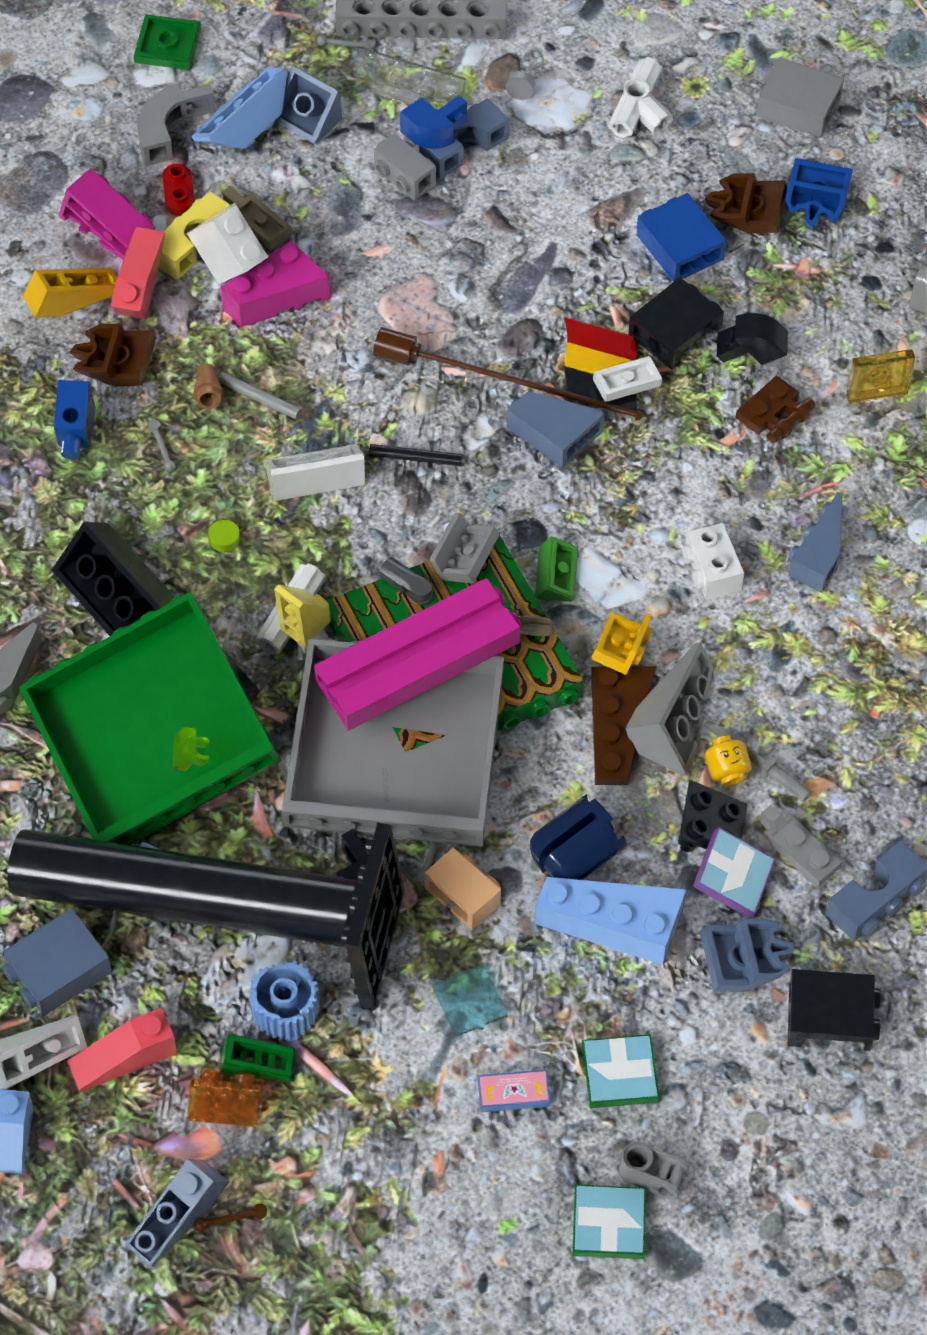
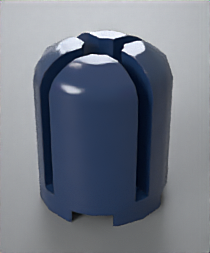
M585 794L533 833L530 840V851L535 864L541 872H548L547 877L584 880L627 847L624 835L619 839L615 835L614 827L611 824L613 818L595 798L589 802L587 794Z

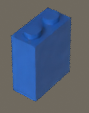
M689 193L678 198H672L665 204L654 209H648L638 216L636 235L673 282L679 277L684 279L725 258L726 239Z

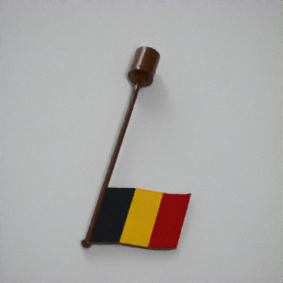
M564 317L567 332L564 363L566 391L422 351L421 344L417 343V336L381 327L375 340L373 356L409 366L411 361H417L420 356L633 416L636 421L643 417L642 410H637L635 394L605 402L593 381L595 371L637 360L636 343L634 337Z

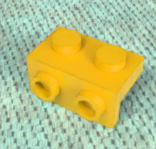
M611 611L591 659L626 675L631 664L633 663L638 666L645 647L640 646V644L646 646L653 631V628L648 626L652 615L646 613L641 624H638Z

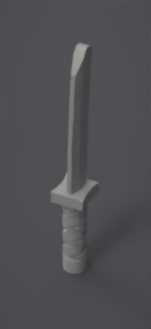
M710 720L703 724L706 729L718 737L730 735L732 740L737 739ZM746 745L750 760L762 769L761 777L765 779L770 775L803 802L809 798L811 791L777 766V757L773 755L767 761Z

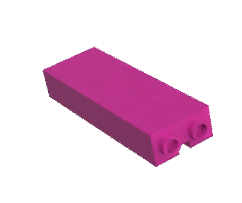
M485 578L315 664L316 681L345 728L349 731L519 644L522 624L514 611L509 612L507 607H503L505 598L501 590L497 586L493 588L489 580Z

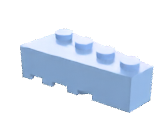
M546 877L535 905V924L663 965L684 909L686 889Z

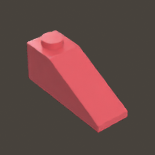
M135 227L117 276L111 307L118 315L147 320L166 235L165 232Z
M159 1008L127 1021L67 1060L79 1092H83L176 1055L175 1038L163 1009Z

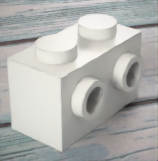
M720 523L688 531L686 545L682 546V552L685 562L687 564L691 563L693 567L694 584L697 589L702 590L705 599L742 591L744 572L724 524Z

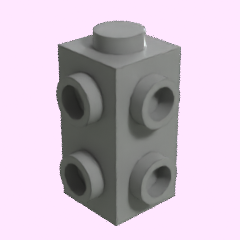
M397 134L381 141L374 149V168L381 177H386L402 194H407L415 201L436 186V166L433 161L421 155L410 142L404 141Z

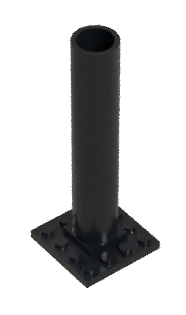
M377 823L374 835H369L367 839L366 855H368L366 865H361L359 868L357 879L23 829L17 834L12 845L7 871L8 887L13 896L346 947V963H350L351 966L350 979H354V995H358L361 1009L368 1010L375 1009L405 893L392 828L390 824Z

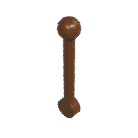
M258 1203L252 1210L208 1220L198 1218L194 1222V1228L199 1232H203L210 1226L253 1216L257 1219H263L267 1215V1207L262 1203Z

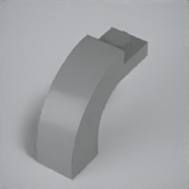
M177 83L164 88L147 101L140 112L137 124L140 153L145 167L173 160L169 132L177 123L215 112L214 92L210 84L182 91L180 84Z

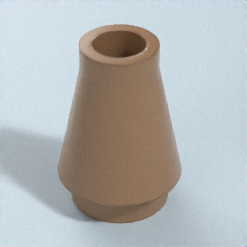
M202 364L197 368L193 397L199 406L208 409L214 408L220 404L224 391L215 373L214 366Z

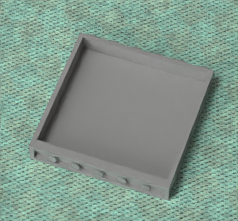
M309 638L282 807L283 827L346 833L353 829L356 834L374 835L377 823L391 825L393 838L483 847L504 673V657L495 655L347 731L318 685L314 665L361 641L342 642L334 641L330 638ZM392 727L446 736L405 752Z

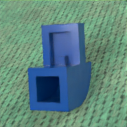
M458 95L437 110L421 97L400 112V132L413 143L424 148L438 149L449 146L453 143V131L460 129L467 122V101Z

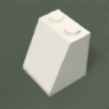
M235 203L187 233L218 284L247 272L268 258Z

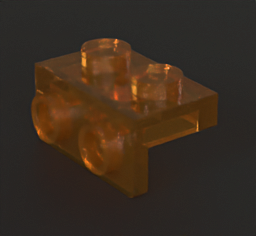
M200 1070V1075H194L190 1080L187 1121L257 1127L261 1090L263 1089L264 1081L256 1080L255 1074L235 1073V1078L221 1077V1071Z

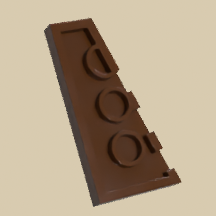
M606 666L591 667L595 785H628L636 748L628 738L625 728L636 707L650 693L656 666H630L626 675Z

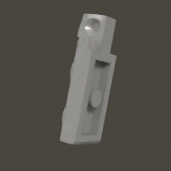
M771 805L761 813V820L759 822L768 830L766 835L771 840L770 845L816 887H819L841 868L842 861L795 818L793 819L788 814L783 817Z

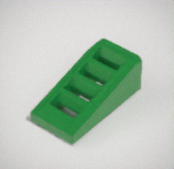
M228 1034L223 1043L218 1074L230 1077L289 1082L292 1075L295 1048ZM234 1052L240 1053L239 1060L233 1059ZM248 1054H254L252 1063L247 1062ZM262 1055H268L266 1066L261 1065ZM276 1056L282 1057L280 1069L274 1068Z

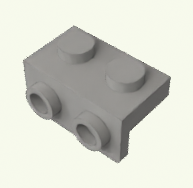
M455 513L433 551L430 562L442 581L474 583L497 541L499 533L495 526L468 525L461 513Z

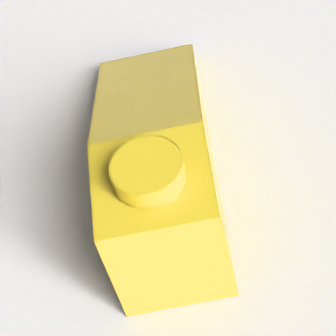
M278 584L274 591L281 630L304 648H307L309 638L315 639L330 623L329 604L318 594L311 595L305 589Z

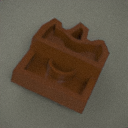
M733 173L719 180L725 190L710 192L705 198L708 206L715 208L710 214L711 218L747 233H778L787 193V184L785 180L757 181L755 173Z
M120 323L99 324L85 331L90 342L75 344L70 351L74 358L81 360L73 368L74 371L112 386H143L157 337L153 330L124 331Z

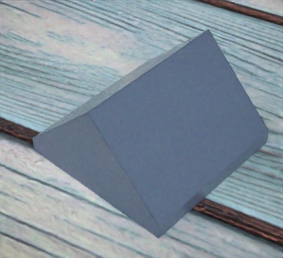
M292 65L286 79L282 114L275 122L310 142L318 144L342 120L341 91L299 67Z

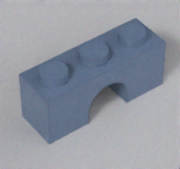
M487 98L478 104L472 105L467 110V122L460 129L453 131V143L451 145L438 149L419 146V153L433 161L436 166V175L441 179L463 166L462 143H476L487 152L509 139V118Z
M901 840L877 859L873 876L882 883L883 889L868 891L852 880L829 899L826 915L854 942L863 934L865 936L872 934L879 926L882 918L887 914L890 917L896 914L903 906L905 899L910 895L914 897L919 895L927 886V864Z

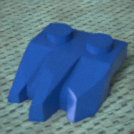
M795 158L785 197L790 212L805 211V226L810 230L813 229L820 215L827 217L830 223L835 224L846 203L853 169Z

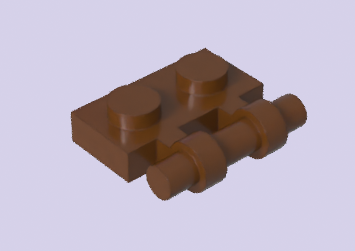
M776 375L736 411L735 418L758 435L766 428L770 431L766 437L771 443H776L780 438H786L792 432V427L798 422H804L810 416V411L815 408L816 404L811 398H806L802 403H796L799 400L800 392ZM784 412L788 414L784 419H778Z

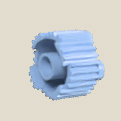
M294 960L292 963L287 962L286 965H283L282 962L279 963V966L272 964L271 969L268 967L265 969L260 968L259 974H254V980H251L250 1006L256 1026H260L261 1032L266 1031L267 1036L272 1034L273 1038L280 1036V1040L291 1042L298 1040L301 1034L304 1035V1030L309 1031L311 1029L310 1025H315V1019H318V1013L320 1012L319 989L317 982H314V976H310L308 967L304 968L302 963L297 965V961Z

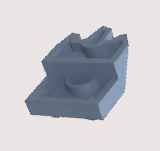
M740 918L736 925H704L700 935L714 992L750 991L780 978L790 970L789 966L782 962V960L788 959L793 954L795 943L778 940L774 937L780 930V922L763 918Z

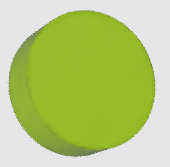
M230 520L216 521L208 530L209 543L213 549L220 552H228L235 549L240 542L238 526Z

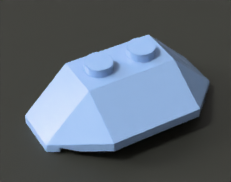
M266 68L256 79L249 82L205 121L191 136L192 139L196 142L227 148L246 149L255 143V138L262 132L270 129L274 125V121L282 114L287 79L286 69Z

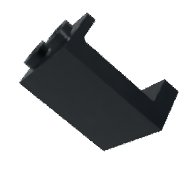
M679 277L630 316L628 335L633 336L637 343L673 370L680 364L681 352L709 329L712 328L718 332L722 328L724 311L716 302L710 301L701 294L693 284H689Z
M792 969L789 982L787 1046L801 1047L803 1038L860 1042L863 1043V1051H871L873 1040H879L880 1019H874V1009L880 1008L881 989L875 988V975Z

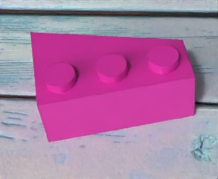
M91 168L66 189L58 215L64 221L70 218L80 225L78 227L79 231L85 235L90 231L101 239L99 241L100 245L123 260L135 227L156 229L148 216L139 213L125 195L116 192L103 175L97 174Z
M290 241L268 255V258L247 272L236 276L222 285V307L236 323L244 327L275 317L277 312L292 307L294 310L304 308V303L317 299H320L321 302L329 300V276Z

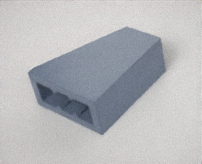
M530 391L520 399L516 398L507 409V428L561 468L566 466L603 432L604 413L601 410Z

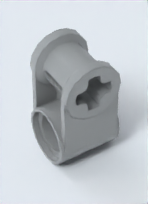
M636 1141L629 1143L623 1149L618 1170L622 1179L627 1183L646 1188V1190L653 1192L659 1197L675 1200L680 1193L678 1186L684 1173L689 1171L690 1164L687 1160L676 1154L667 1153L643 1142ZM633 1158L639 1159L643 1162L644 1166L633 1167L629 1164L628 1160Z

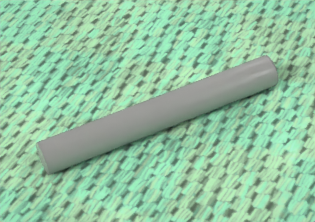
M221 372L218 377L221 385L297 420L302 413L301 408L227 373Z

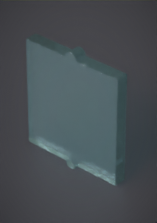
M484 964L462 973L456 971L454 976L432 984V988L455 1037L478 1028L479 1030H484L486 1025L508 1017Z

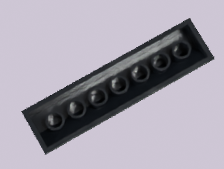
M83 522L52 569V572L109 636L115 630L125 626L128 627L137 622L147 612L156 611L164 607L175 597L108 523ZM226 654L252 703L260 693V690Z

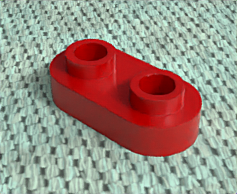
M176 163L167 166L163 170L162 178L166 209L172 215L181 216L192 207L195 200L191 170L184 164Z

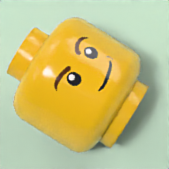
M730 735L712 740L713 746L705 752V760L711 779L715 782H720L722 786H732L747 779L746 775L752 769L745 743L737 739L732 740Z

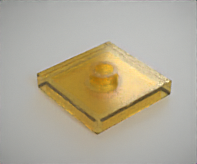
M909 349L853 358L846 393L848 403L852 404L908 395L915 362L913 350Z

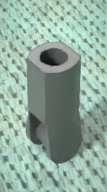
M393 557L388 558L379 570L380 578L402 593H405V595L419 605L425 606L432 602V585L427 579L415 574V572Z

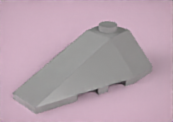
M701 642L695 643L636 707L625 728L628 738L633 742L640 755L679 775L687 773L697 753L698 743L694 740L696 728L702 727L703 717L700 715L701 700H707L714 668Z

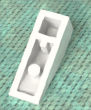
M73 1015L0 1039V1089L5 1090L86 1049L87 1044L78 1016Z

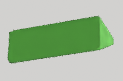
M553 536L540 545L535 589L536 598L568 602L574 600L577 546Z

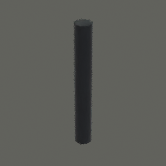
M370 444L369 456L454 466H461L462 454L377 444Z

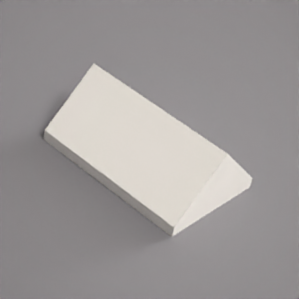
M356 444L265 460L273 501L365 485L364 455Z

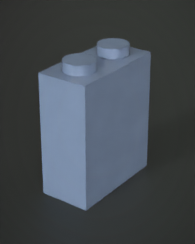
M72 908L2 951L5 965L2 966L5 975L12 984L15 982L19 983L23 989L20 993L30 1009L36 1007L42 1016H45L112 973L108 955Z

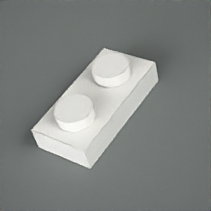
M648 356L595 371L593 381L604 401L608 402L660 387L662 377L651 357Z

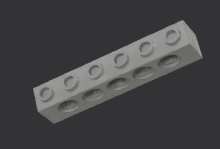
M336 0V36L506 39V0Z

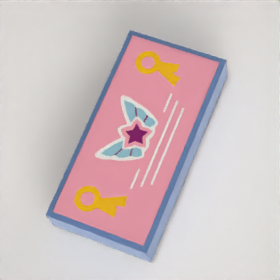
M547 1070L478 1075L481 1112L550 1107L551 1100Z

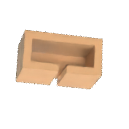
M455 848L450 849L424 872L425 889L445 907L454 901L456 904L451 908V912L471 930L475 929L501 905V887L491 875L485 876L477 869L471 857L467 854L461 855Z

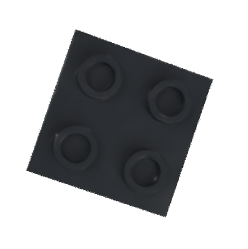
M690 780L678 838L680 849L684 852H692L695 847L699 846L707 850L713 831L718 827L742 840L747 803Z

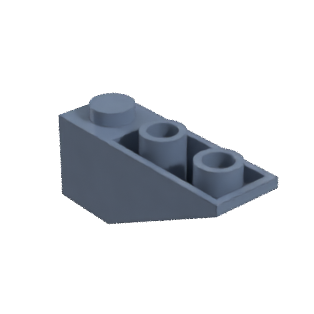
M837 493L831 503L827 501L823 505L819 513L820 519L816 524L811 523L808 526L803 537V543L801 546L795 545L787 560L791 563L789 576L820 593L823 592L838 568L842 518V494Z
M187 1159L125 1245L148 1266L153 1267L194 1226L196 1219L202 1218L209 1211L229 1181L205 1160Z

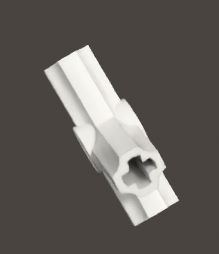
M650 57L639 59L630 80L624 84L622 97L609 122V129L616 136L622 138L632 136L639 120L653 134L657 133L658 135L666 131L667 127L672 123L673 115L651 95L662 73V66L657 63L656 59Z
M309 563L306 565L301 564L288 586L305 589L311 595L318 593L326 577L318 567ZM277 603L255 638L256 644L263 651L272 655L281 654L290 639V636L281 630ZM322 630L315 639L328 638V635ZM297 642L304 654L307 653V648H304Z

